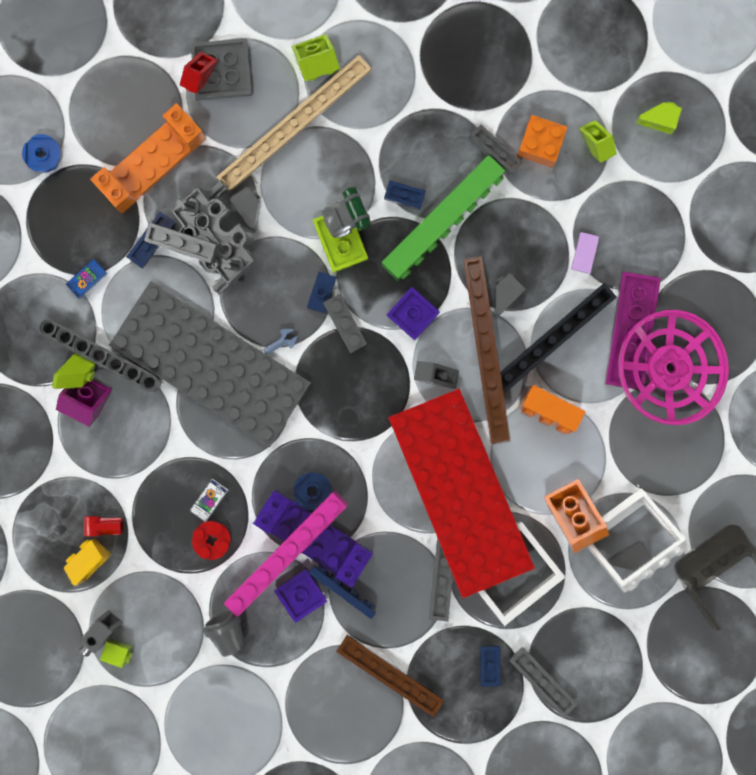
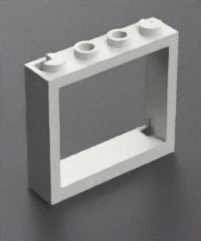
M642 489L602 516L607 529L610 530L644 505L676 543L624 581L594 544L587 546L624 593L628 590H634L640 581L650 578L659 567L667 566L670 563V559L676 555L680 556L688 547L684 536Z
M521 521L516 522L519 531L524 534L554 573L503 614L484 590L478 592L504 626L565 578Z

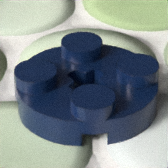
M310 472L303 474L294 485L295 501L306 510H316L332 493L329 480L320 473ZM316 486L318 488L316 490L317 496H309L308 488Z

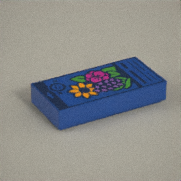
M93 259L65 285L80 299L108 273Z

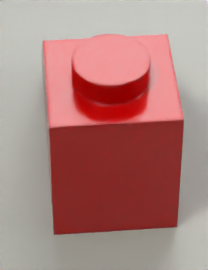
M200 52L184 66L179 85L187 91L197 94L205 86L218 60Z

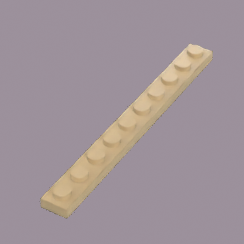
M358 55L216 178L227 184L229 188L227 191L230 193L371 72L370 66Z

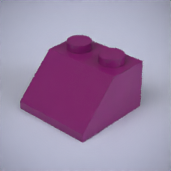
M95 380L87 382L83 387L64 388L58 395L55 410L90 427L100 415L112 389Z

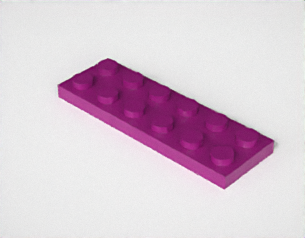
M622 272L604 385L622 387L618 367L622 344L635 324L643 318L656 313L661 278ZM655 319L641 326L646 335L653 332ZM634 333L627 344L624 354L625 362H633L635 351L641 342L636 333ZM646 347L640 353L638 363H648L649 351ZM624 369L628 389L639 390L633 377V370ZM638 371L640 381L644 387L647 371Z

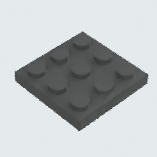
M247 38L190 43L192 59L200 52H203L218 60L205 86L195 94L196 101L252 96Z

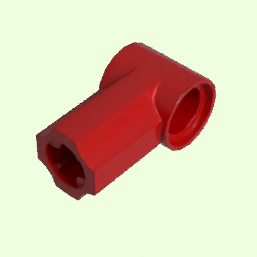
M84 517V536L122 535L123 518Z

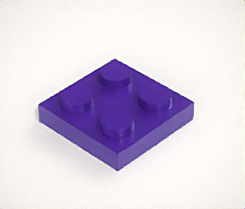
M411 287L386 316L415 341L438 316L440 311Z
M307 568L274 590L295 623L328 602L311 574L308 573Z

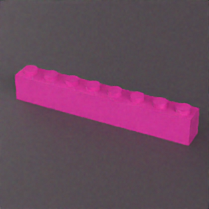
M334 490L224 602V605L236 616H239L349 503Z

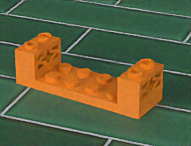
M177 103L162 115L166 123L109 172L104 166L90 179L121 213H124L206 140L202 130Z

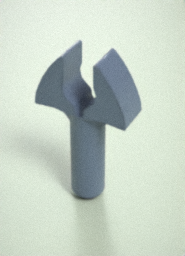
M294 329L279 330L281 333L280 339L265 347V353L269 355L283 345H289L290 349H292L297 342L298 336L292 340L285 339Z

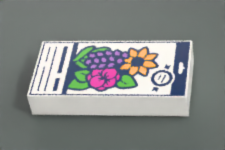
M212 479L190 511L206 522L228 489Z

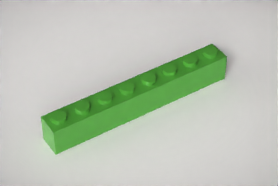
M488 155L382 261V266L397 281L401 278L404 280L411 273L409 269L414 264L418 266L425 259L423 255L427 251L431 253L438 246L436 242L440 238L444 240L451 233L449 229L454 224L458 226L464 220L463 215L467 211L471 213L478 205L476 202L480 198L484 200L491 192L489 189L493 185L498 186L503 181L505 170Z

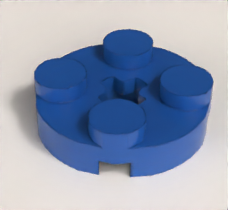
M37 134L24 144L22 158L33 171L48 173L59 167L62 151L59 144L53 138L45 134ZM41 149H44V152H46L44 158L37 156Z

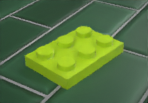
M323 216L312 219L333 273L368 260L356 228L352 229V233L339 239L337 237L333 238Z

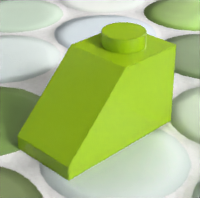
M663 102L641 114L635 124L672 134L676 130L682 107H678L673 102Z
M596 120L579 128L591 154L600 163L617 155L613 135Z
M75 353L54 374L52 388L83 387L87 382L93 380L96 363Z

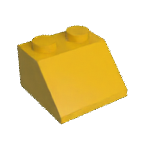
M96 538L90 541L87 539L79 547L81 550L77 554L73 553L66 560L67 565L64 567V570L74 586L84 583L112 555Z

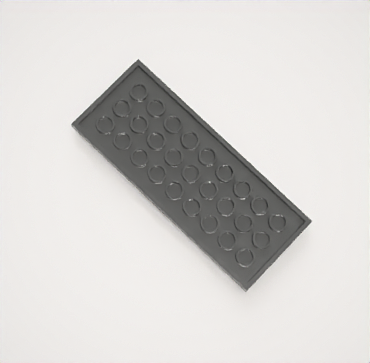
M151 281L109 344L115 350L268 447L272 446L311 382Z

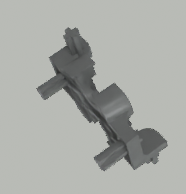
M222 180L210 191L197 187L185 199H178V205L172 211L183 225L179 232L190 235L193 231V237L219 245L214 268L212 263L203 260L198 261L205 272L220 274L222 277L212 286L218 295H221L230 285L240 286L243 283L240 277L257 262L249 250L253 245L254 236L247 227L238 224L229 232H225L221 227L222 219L234 211L228 202L218 199L229 189ZM221 206L220 212L217 213V208ZM205 216L207 224L201 227L199 221L201 217ZM243 235V241L240 243L239 238ZM227 245L229 247V254L223 256L221 250Z

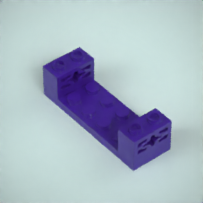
M274 490L253 524L264 532L272 533L285 541L312 512L303 509L284 494ZM330 524L302 552L334 573L336 578L350 587H353L373 555L371 550Z

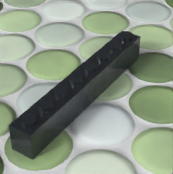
M605 283L500 371L503 394L617 298Z

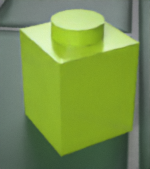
M109 639L106 641L100 661L122 668L126 663L129 664L132 659V646Z

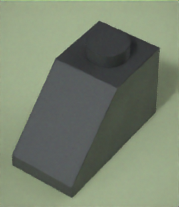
M247 186L229 200L252 233H255L261 206L258 201L260 196L255 189L251 191Z
M511 273L507 276L503 274L495 282L497 284L494 289V316L496 318L526 290Z
M417 361L414 380L456 389L459 370L437 363Z
M637 541L610 557L607 561L612 566L637 571L653 558L644 543Z

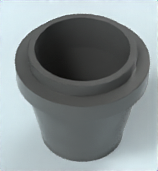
M231 611L213 617L205 624L203 629L205 637L212 641L223 657L239 652L246 645L240 624L241 617L240 615L236 616Z

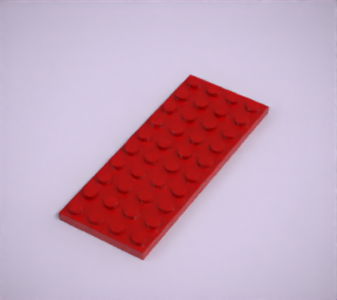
M460 388L388 417L462 598L535 569Z

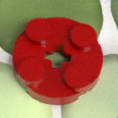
M207 521L199 525L193 532L192 545L195 552L201 558L215 560L224 556L231 545V534L228 528L221 523ZM209 535H212V537L217 538V541L214 542V546H211L210 543H207Z

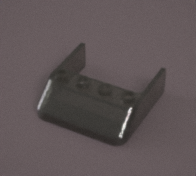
M733 524L725 526L676 561L674 566L683 588L711 628L717 631L721 629L696 592L747 556L751 557L756 564V548L741 527Z

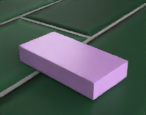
M580 232L571 270L587 274L591 273L599 236Z

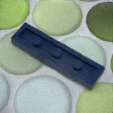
M313 565L308 572L370 619L376 614V611L373 609L375 606L368 600L363 602L358 598L359 594L351 588L349 590L342 586L344 583L335 576L333 579L328 576V571L322 566L318 565L316 567Z

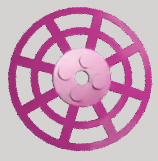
M664 310L643 318L629 331L619 354V377L627 398L642 415L655 422L666 425H684L696 422L716 407L725 392L729 374L728 357L725 347L716 331L706 321L692 313L681 310ZM668 317L667 328L656 330L649 335H646L641 327L653 319ZM676 317L694 323L703 331L696 338H693L688 333L675 329ZM634 333H636L641 342L635 351L633 362H625L624 354L627 344ZM666 334L665 346L657 349L650 340ZM674 335L682 337L689 344L685 348L673 345ZM708 337L716 349L719 366H708L706 355L700 345ZM646 347L651 354L648 363H638L640 353ZM694 349L699 356L701 366H693L689 354ZM668 363H671L673 365V373H669L667 371L666 367ZM624 369L633 370L635 383L641 392L636 399L632 397L627 387ZM638 371L648 372L651 381L645 388L640 381ZM693 374H701L699 384L694 390L688 383ZM708 374H719L716 391L711 400L707 402L700 396V393L705 387ZM656 387L665 391V402L654 398L650 393ZM683 389L689 395L682 401L673 402V391ZM647 399L657 406L666 408L668 419L654 416L645 411L640 405ZM693 401L703 408L690 417L683 419L675 418L674 408L686 406Z

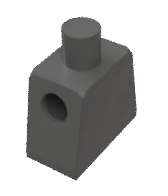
M110 610L105 612L95 620L80 639V643L83 644L79 649L80 653L86 657L91 653L95 654L118 630L123 621Z

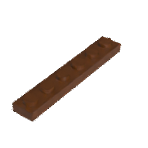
M349 635L345 636L336 650L337 653L432 717L435 716L444 702L443 698Z

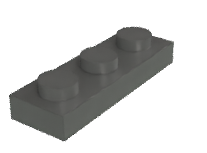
M482 124L468 137V140L486 156L490 155L505 170L509 177L523 163Z
M338 294L323 302L349 353L365 346L367 343L341 295Z

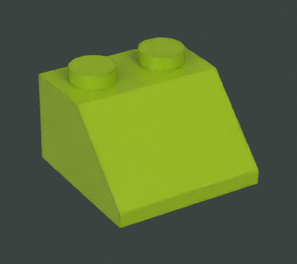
M327 34L291 46L304 82L313 81L325 74H333L336 70L340 69L335 50Z

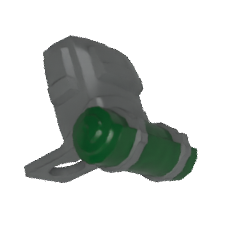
M356 187L347 188L342 193L344 200L333 202L322 211L325 224L333 238L337 237L339 239L352 233V229L356 227L358 230H365L372 224Z

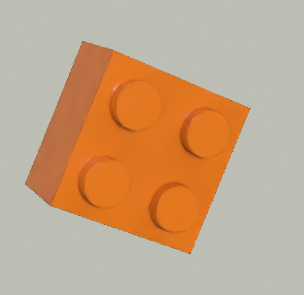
M531 115L517 156L553 168L568 127Z

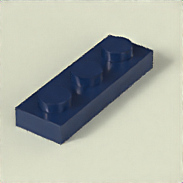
M159 212L152 221L154 224L173 229L176 225V222L162 212ZM147 229L126 256L142 269L160 247L144 241Z

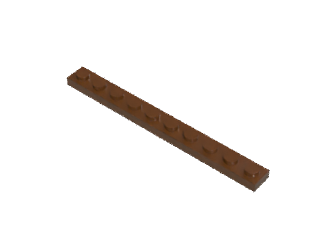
M481 256L464 259L491 445L511 442L483 258Z

